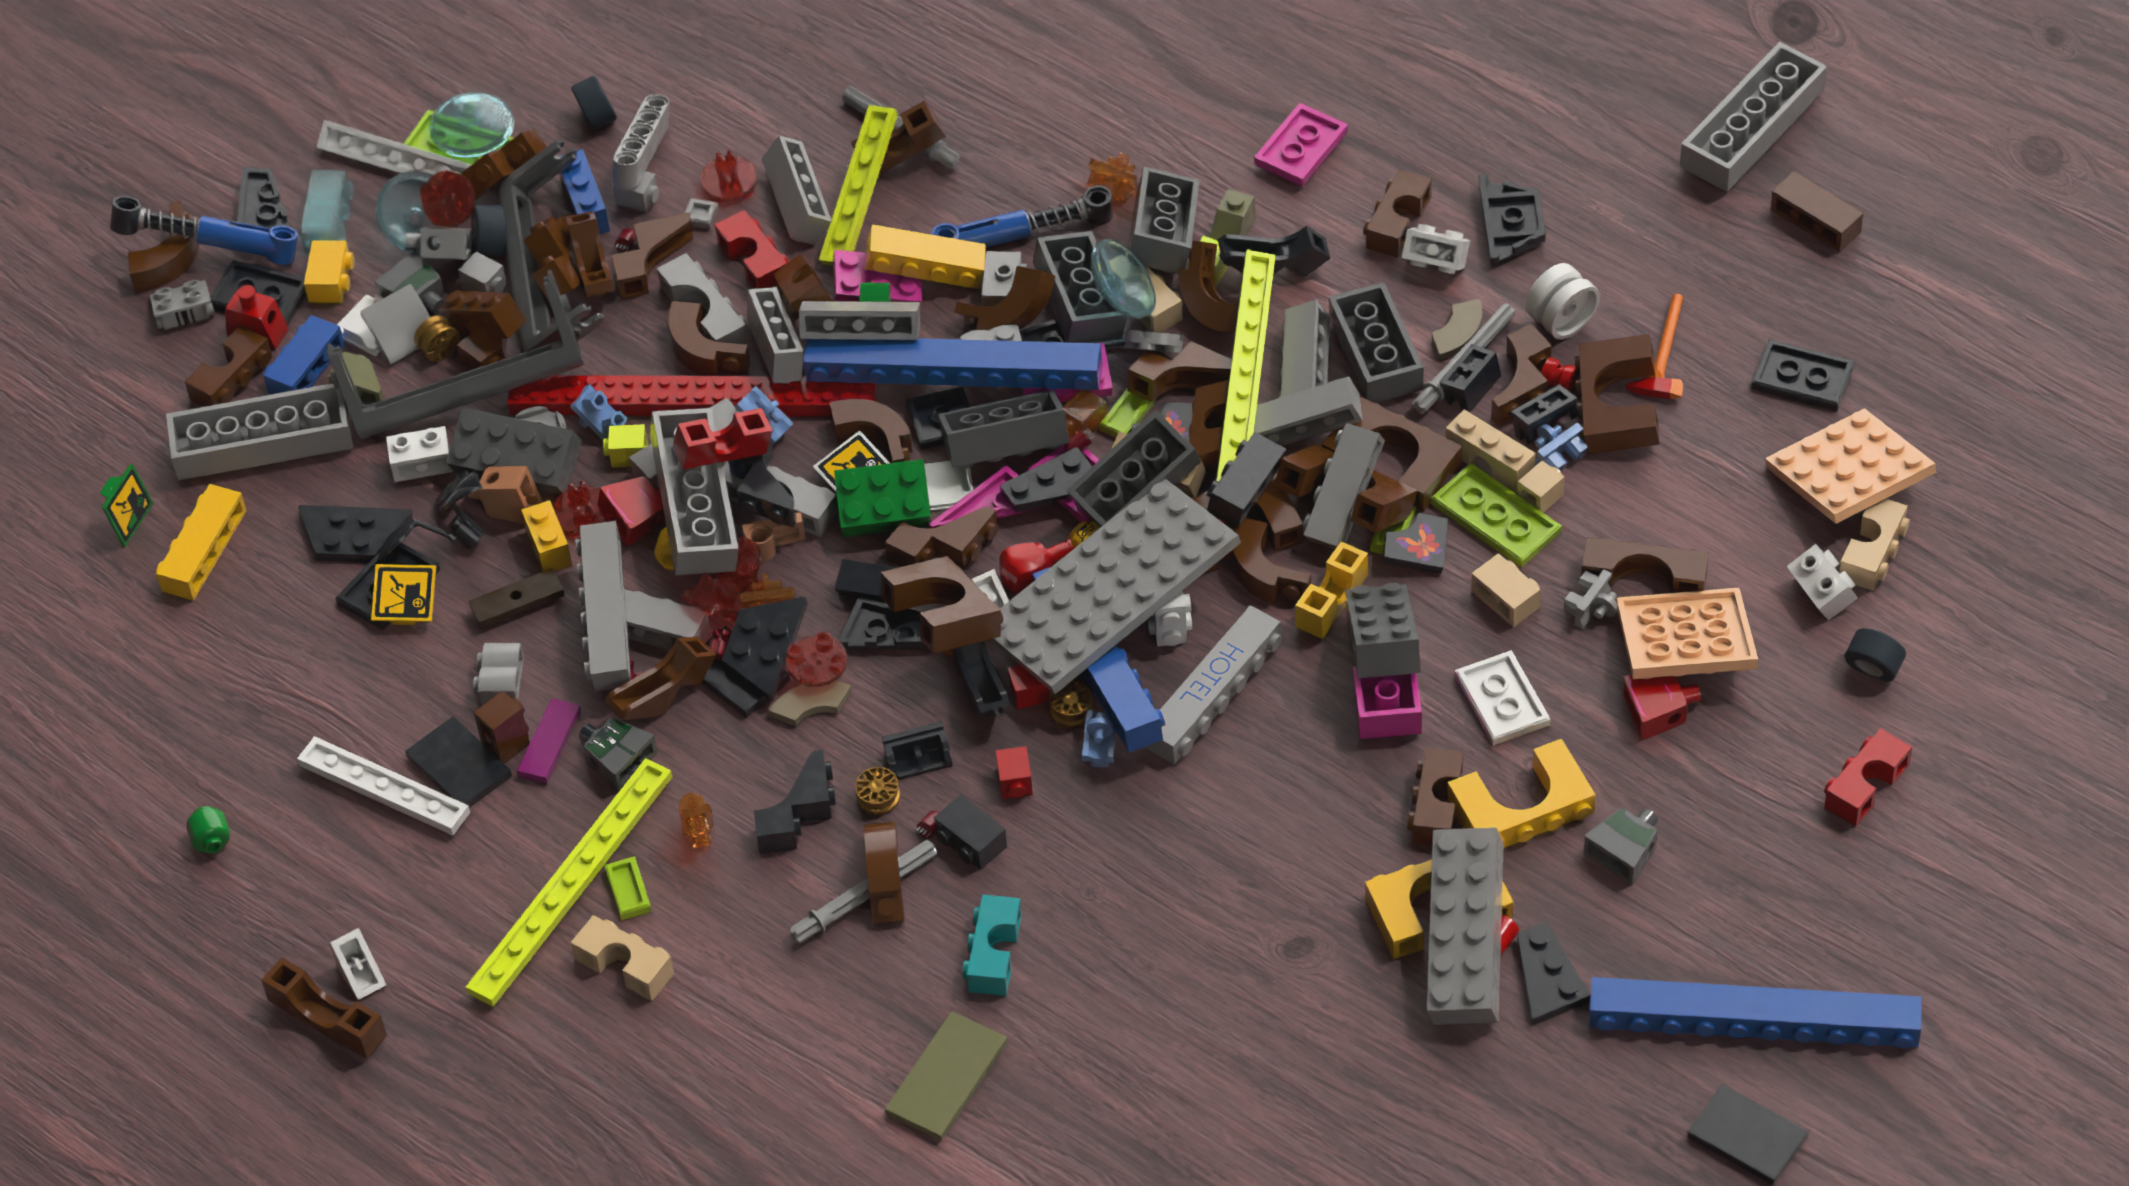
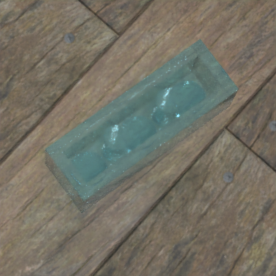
M312 170L300 231L305 253H310L312 240L345 241L346 229L344 222L349 220L350 216L348 201L354 195L353 182H349L346 170Z

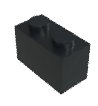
M961 794L934 817L937 839L944 846L949 845L956 850L964 862L972 863L980 870L1007 848L1005 828Z

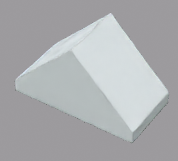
M359 928L330 942L336 966L357 1000L386 986L383 976Z

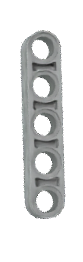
M654 94L647 96L642 102L613 157V184L617 188H635L644 175L669 127V99L667 97Z

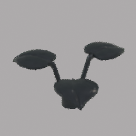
M465 469L440 492L434 502L435 508H440L444 512L451 506L457 514L448 525L451 529L450 532L418 519L412 521L408 519L397 527L383 543L379 553V564H384L388 554L417 526L445 536L451 542L457 538L468 549L474 546L484 534V530L465 515L456 502L468 494L482 489L478 474L475 471L469 474V471Z

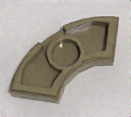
M1480 299L1453 304L1450 321L1443 328L1431 332V339L1439 361L1455 356L1481 328L1482 304Z
M815 681L797 686L783 694L772 704L768 710L769 717L797 727L804 718L816 713L830 712L838 714L850 696L852 686L838 681Z

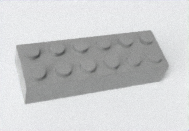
M1779 42L1681 143L1680 167L1728 192L1825 90L1827 66Z
M333 383L166 414L171 460L178 481L353 449L348 407L341 389H335Z
M712 408L652 412L650 438L675 575L736 571L738 543L722 462L683 470L672 447L679 423L706 418L712 432L716 431Z
M1497 827L1433 830L1427 1012L1434 1025L1499 1023L1504 842Z

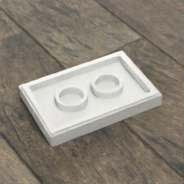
M1512 650L1455 670V678L1493 746L1550 726V717Z

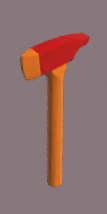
M1672 295L1655 361V375L1643 377L1637 382H1628L1625 385L1627 390L1657 398L1676 399L1682 397V380L1665 378L1664 375L1683 301L1682 295Z

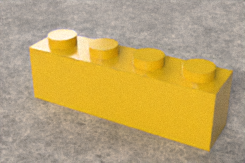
M878 225L871 226L866 243V270L976 289L979 288L984 273L985 244Z
M209 484L204 494L198 497L195 509L185 519L183 529L177 539L171 542L169 552L164 561H161L157 566L156 578L162 592L194 601L247 511L241 492Z

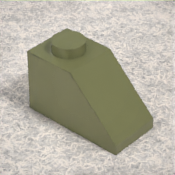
M1227 189L1217 208L1210 238L1217 240L1225 234L1247 236L1255 221V196Z
M344 351L342 355L362 403L369 405L384 400L370 359L360 354L355 355ZM329 373L327 377L329 380V384H332L333 382Z

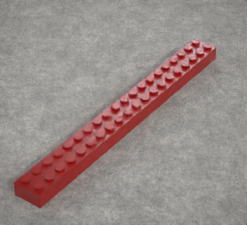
M553 375L509 390L507 404L510 415H517L527 408L537 406L547 407L549 412L555 414L557 411L561 415H577L570 406L581 395L583 388L591 385L596 391H601L607 397L608 404L615 411H621L625 416H652L653 411L710 408L725 398L736 406L756 386L772 402L776 399L780 403L777 407L787 417H832L830 402L847 399H865L876 402L877 384L807 381L806 376H802V381H792L783 384L773 383L770 376Z

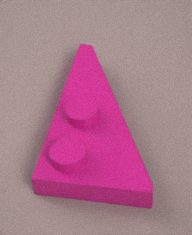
M1007 465L930 522L929 529L940 527L983 507H990L996 510L997 519L1026 512L1015 513L1000 493L1001 484L1019 475Z

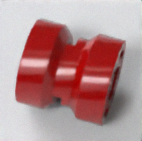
M1549 357L1542 368L1541 374L1548 381V388L1553 385L1556 387L1560 384L1571 393L1575 386L1579 369L1570 364L1561 366L1559 360Z

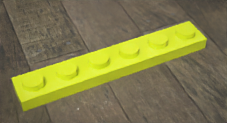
M868 106L832 222L819 257V261L823 265L833 266L834 250L854 252L898 116L894 108Z

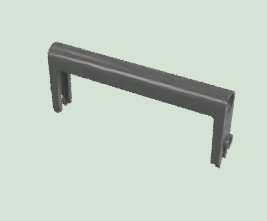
M564 139L551 143L500 181L496 188L498 204L503 207L505 213V251L512 299L526 318V321L517 330L520 353L562 340L557 323L550 324L547 298L532 276V273L540 268L523 239L531 235L529 229L535 225L532 195L576 160V147L567 150L562 156H555L561 151ZM581 304L567 313L577 342L599 327L605 318L604 314L596 313L587 321L581 323L580 320L587 317L591 312V306L586 307V304Z
M547 271L548 276L543 277V284L562 340L369 405L362 403L340 347L333 348L332 344H328L327 354L334 370L330 372V376L335 389L340 388L359 438L362 440L585 365L567 312L571 311L566 294L560 295L552 271Z

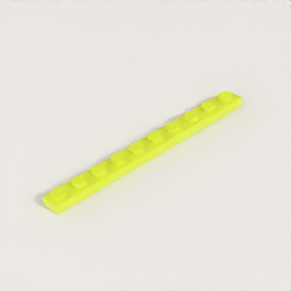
M1247 250L1245 255L1216 478L1218 482L1222 478L1221 473L1229 460L1234 461L1236 459L1235 453L1243 440L1248 442L1254 432L1275 255Z
M647 758L643 760L466 986L467 994L492 1007L495 1006L673 778L671 770Z

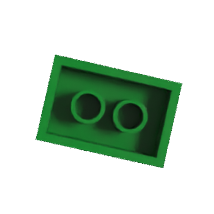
M924 459L834 470L843 538L893 532L901 522L917 528L929 527V523L932 522Z

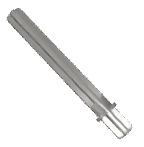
M848 86L842 91V100L865 115L869 105L883 107L852 86ZM897 116L892 132H895L902 126L903 120L901 117ZM942 140L922 150L931 161H938L949 169H953L960 163L959 154L946 147L945 142Z
M1503 304L1432 381H1427L1423 385V391L1412 402V407L1418 413L1424 414L1436 401H1441L1444 398L1443 387L1439 384L1440 380L1471 344L1485 348L1515 316V310L1509 304Z
M925 840L899 857L900 878H903L937 855L932 842ZM868 878L817 911H809V916L790 928L789 931L792 938L796 942L802 943L818 932L824 933L828 925L869 900Z

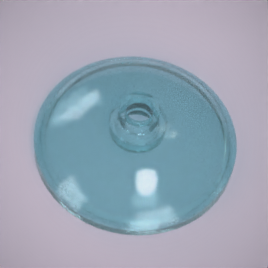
M471 91L457 94L441 103L431 116L429 130L435 145L445 153L457 157H477L498 149L508 140L513 131L514 118L511 108L500 97L491 93Z
M421 171L404 172L391 178L381 189L375 206L376 220L383 235L393 245L410 253L415 250H405L406 233H421V228L425 227L459 228L461 220L460 205L453 190L440 178ZM410 216L417 217L418 222H412L410 220ZM438 238L432 239L434 247H440Z
M1104 239L1098 242L1092 249L1090 264L1094 282L1102 297L1117 311L1128 317L1142 319L1150 315L1156 306V295L1151 278L1143 264L1132 251L1118 241Z

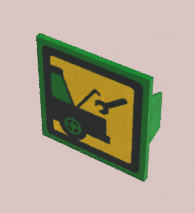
M131 463L122 476L110 477L100 492L101 495L107 498L102 505V509L123 547H126L153 505L148 491L134 465Z

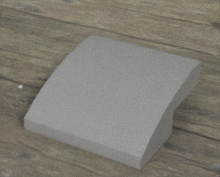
M411 284L360 311V316L375 337V344L390 366L420 350L414 343V334L417 328L430 318V315Z

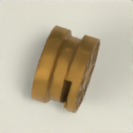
M439 315L425 320L414 334L415 345L424 352L430 361L434 362L450 357L456 351L457 344L460 343L461 339L460 333L454 327H451V323L444 316Z
M1071 681L1063 689L1059 690L1056 696L1050 692V714L1052 720L1054 719L1057 723V726L1072 730V727L1080 726V728L1085 726L1087 710H1093L1092 694L1085 684L1079 681Z
M872 767L863 771L858 776L855 782V792L860 808L868 814L876 816L883 815L889 811L892 812L900 802V789L898 779L892 771L883 767Z

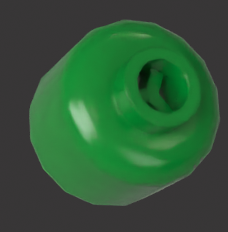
M211 806L196 809L186 822L191 845L199 852L217 853L228 844L231 838L225 814Z

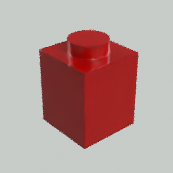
M1016 665L1007 668L1009 687L1017 710L1049 701L1051 691L1022 666Z
M1027 746L995 750L1002 799L1033 795Z

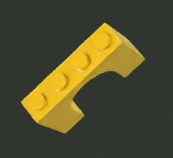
M1561 738L1533 749V769L1548 793L1547 797L1537 806L1529 809L1515 810L1500 805L1491 797L1477 772L1448 782L1447 800L1449 803H1455V814L1464 829L1497 827L1505 848L1518 842L1529 841L1533 836L1546 831H1555L1562 825L1574 820L1587 818L1590 814L1595 813L1596 794Z
M1432 859L1415 866H1405L1401 870L1387 875H1377L1365 882V900L1393 959L1424 950V931L1411 905L1420 894L1431 890ZM1503 882L1502 915L1513 920L1514 902Z

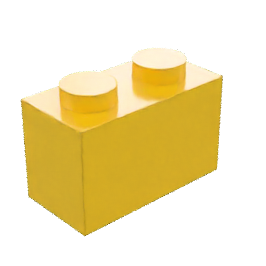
M312 240L304 280L309 303H343L345 291L350 289L348 273L354 267V255L352 252H349L346 241Z
M550 500L522 509L526 532L542 572L551 568L556 572L573 566L568 543Z

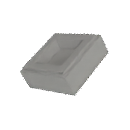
M691 198L685 213L690 212L692 227L711 230L719 207L717 202Z

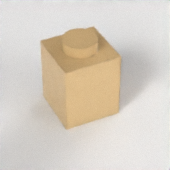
M1541 461L1518 481L1517 495L1544 513L1564 495L1565 476L1557 468Z

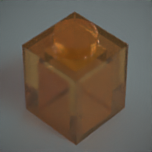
M1080 390L1062 406L1065 413L1067 431L1072 436L1081 429L1084 432L1089 429L1091 433H1094L1107 415L1106 401L1090 390Z

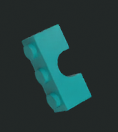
M982 894L980 907L975 906L973 925L976 926L975 933H970L968 938V952H971L970 960H964L962 978L967 979L969 992L1007 996L1012 971L1010 952L996 950L992 947L1003 941L1017 942L1022 919L1020 898Z

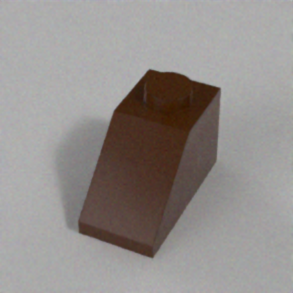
M482 326L457 344L461 364L470 370L506 359L507 339L491 338Z

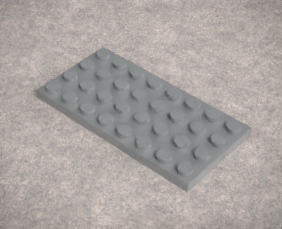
M1165 479L1155 484L1151 491L1139 501H1135L1125 507L1000 609L1003 613L1001 637L990 640L1052 693L1056 694L1241 543L1240 538L1233 530Z

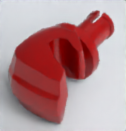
M1066 539L1049 548H1045L1039 542L1016 544L1004 549L999 557L1000 579L1003 586L1013 594H1019L1033 582V573L1052 567L1070 553L1074 547L1070 540Z

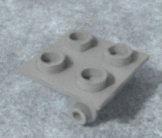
M191 280L184 283L181 287L173 289L165 287L158 289L154 294H150L158 329L164 327L167 330L179 326L176 312H178L181 325H184L181 311L184 310L187 311L190 323H193L189 310L191 308L195 321L209 319V315L215 314L206 280Z

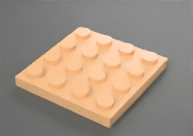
M1865 408L1765 458L1767 469L1835 524L1936 473V465L1932 460Z
M1739 588L1617 598L1618 616L1633 679H1651L1664 676L1680 677L1688 674H1713L1725 671L1742 672L1758 669V657Z

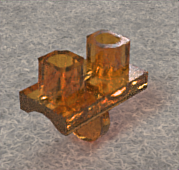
M1121 152L1117 158L1109 156L1107 163L1091 158L1088 164L1091 170L1087 182L1088 186L1102 185L1106 187L1108 182L1114 184L1111 191L1112 197L1126 203L1132 193H1136L1139 184L1137 182V175L1133 174L1135 165L1129 164V155Z
M762 573L763 582L751 583L752 592L739 593L742 609L796 598L794 587L782 588L781 580L769 581L768 573Z
M697 793L684 795L679 802V817L683 836L690 835L693 849L712 844L710 829L714 827L710 803H706L705 799Z

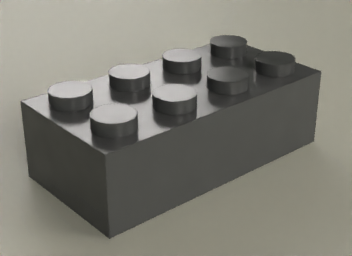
M1148 167L1143 168L1135 195L1127 262L1138 266L1163 270L1167 273L1179 274V269H1185L1191 250L1200 180Z
M1087 231L1037 238L1032 263L1036 270L1056 275L1048 301L1065 342L1079 343L1123 338L1128 314L1093 232Z
M1385 282L1330 296V323L1364 399L1378 403L1423 390L1424 367Z
M1054 390L938 414L943 447L953 468H969L975 465V463L982 461L997 462L1005 456L1015 454L1025 456L1031 454L1033 450L1043 448L1053 450L1060 448L1062 444L1069 443L1064 409Z
M462 407L446 464L458 474L465 469L469 471V474L475 471L478 474V478L482 477L485 469L488 467L527 466L538 491L566 496L582 440L573 430Z
M1155 409L1066 491L1073 504L1091 522H1095L1101 528L1129 504L1139 501L1149 493L1155 484L1167 479L1176 486L1201 463L1196 449Z
M1387 583L1379 587L1360 585L1353 589H1345L1347 625L1358 678L1421 673L1419 638L1406 584Z

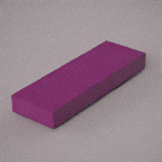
M551 698L517 770L518 777L548 783L581 713L580 705Z

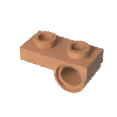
M801 512L795 513L797 522L794 527L776 524L770 519L742 525L747 553L749 552L751 559L756 562H767L775 556V546L806 540Z

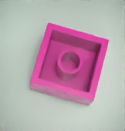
M1353 667V693L1359 739L1422 734V709L1417 673L1358 678L1356 667Z

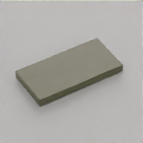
M951 1011L886 1106L885 1114L942 1141L1008 1044L1007 1036Z

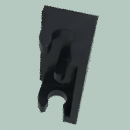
M1474 344L1469 346L1439 382L1440 386L1443 387L1445 399L1449 405H1452L1455 398H1457L1462 411L1465 409L1470 413L1501 377L1496 352Z
M1559 384L1511 411L1515 437L1522 440L1526 435V442L1529 445L1534 442L1533 430L1543 424L1550 423L1551 420L1560 415L1565 416L1568 412H1570L1571 420L1577 418V397Z
M842 559L835 591L839 592V596H845L846 592L881 598V572L897 567Z
M942 721L882 737L884 756L888 768L896 775L898 780L953 766L949 752L950 746Z

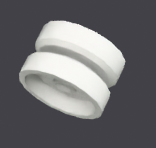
M1561 263L1545 271L1535 281L1525 299V310L1537 323H1541L1545 330L1554 338L1562 340L1579 332L1591 320L1600 303V292L1591 282L1583 279L1580 273L1570 264Z

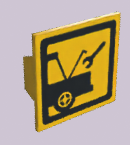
M376 564L371 621H389L393 625H415L416 622H432L436 565Z

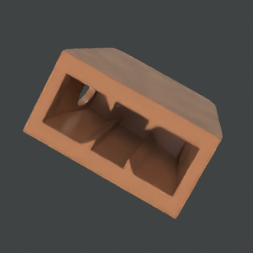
M527 466L488 467L485 469L480 480L482 489L468 494L470 499L481 500L487 515L490 517L524 524L522 509L543 503Z

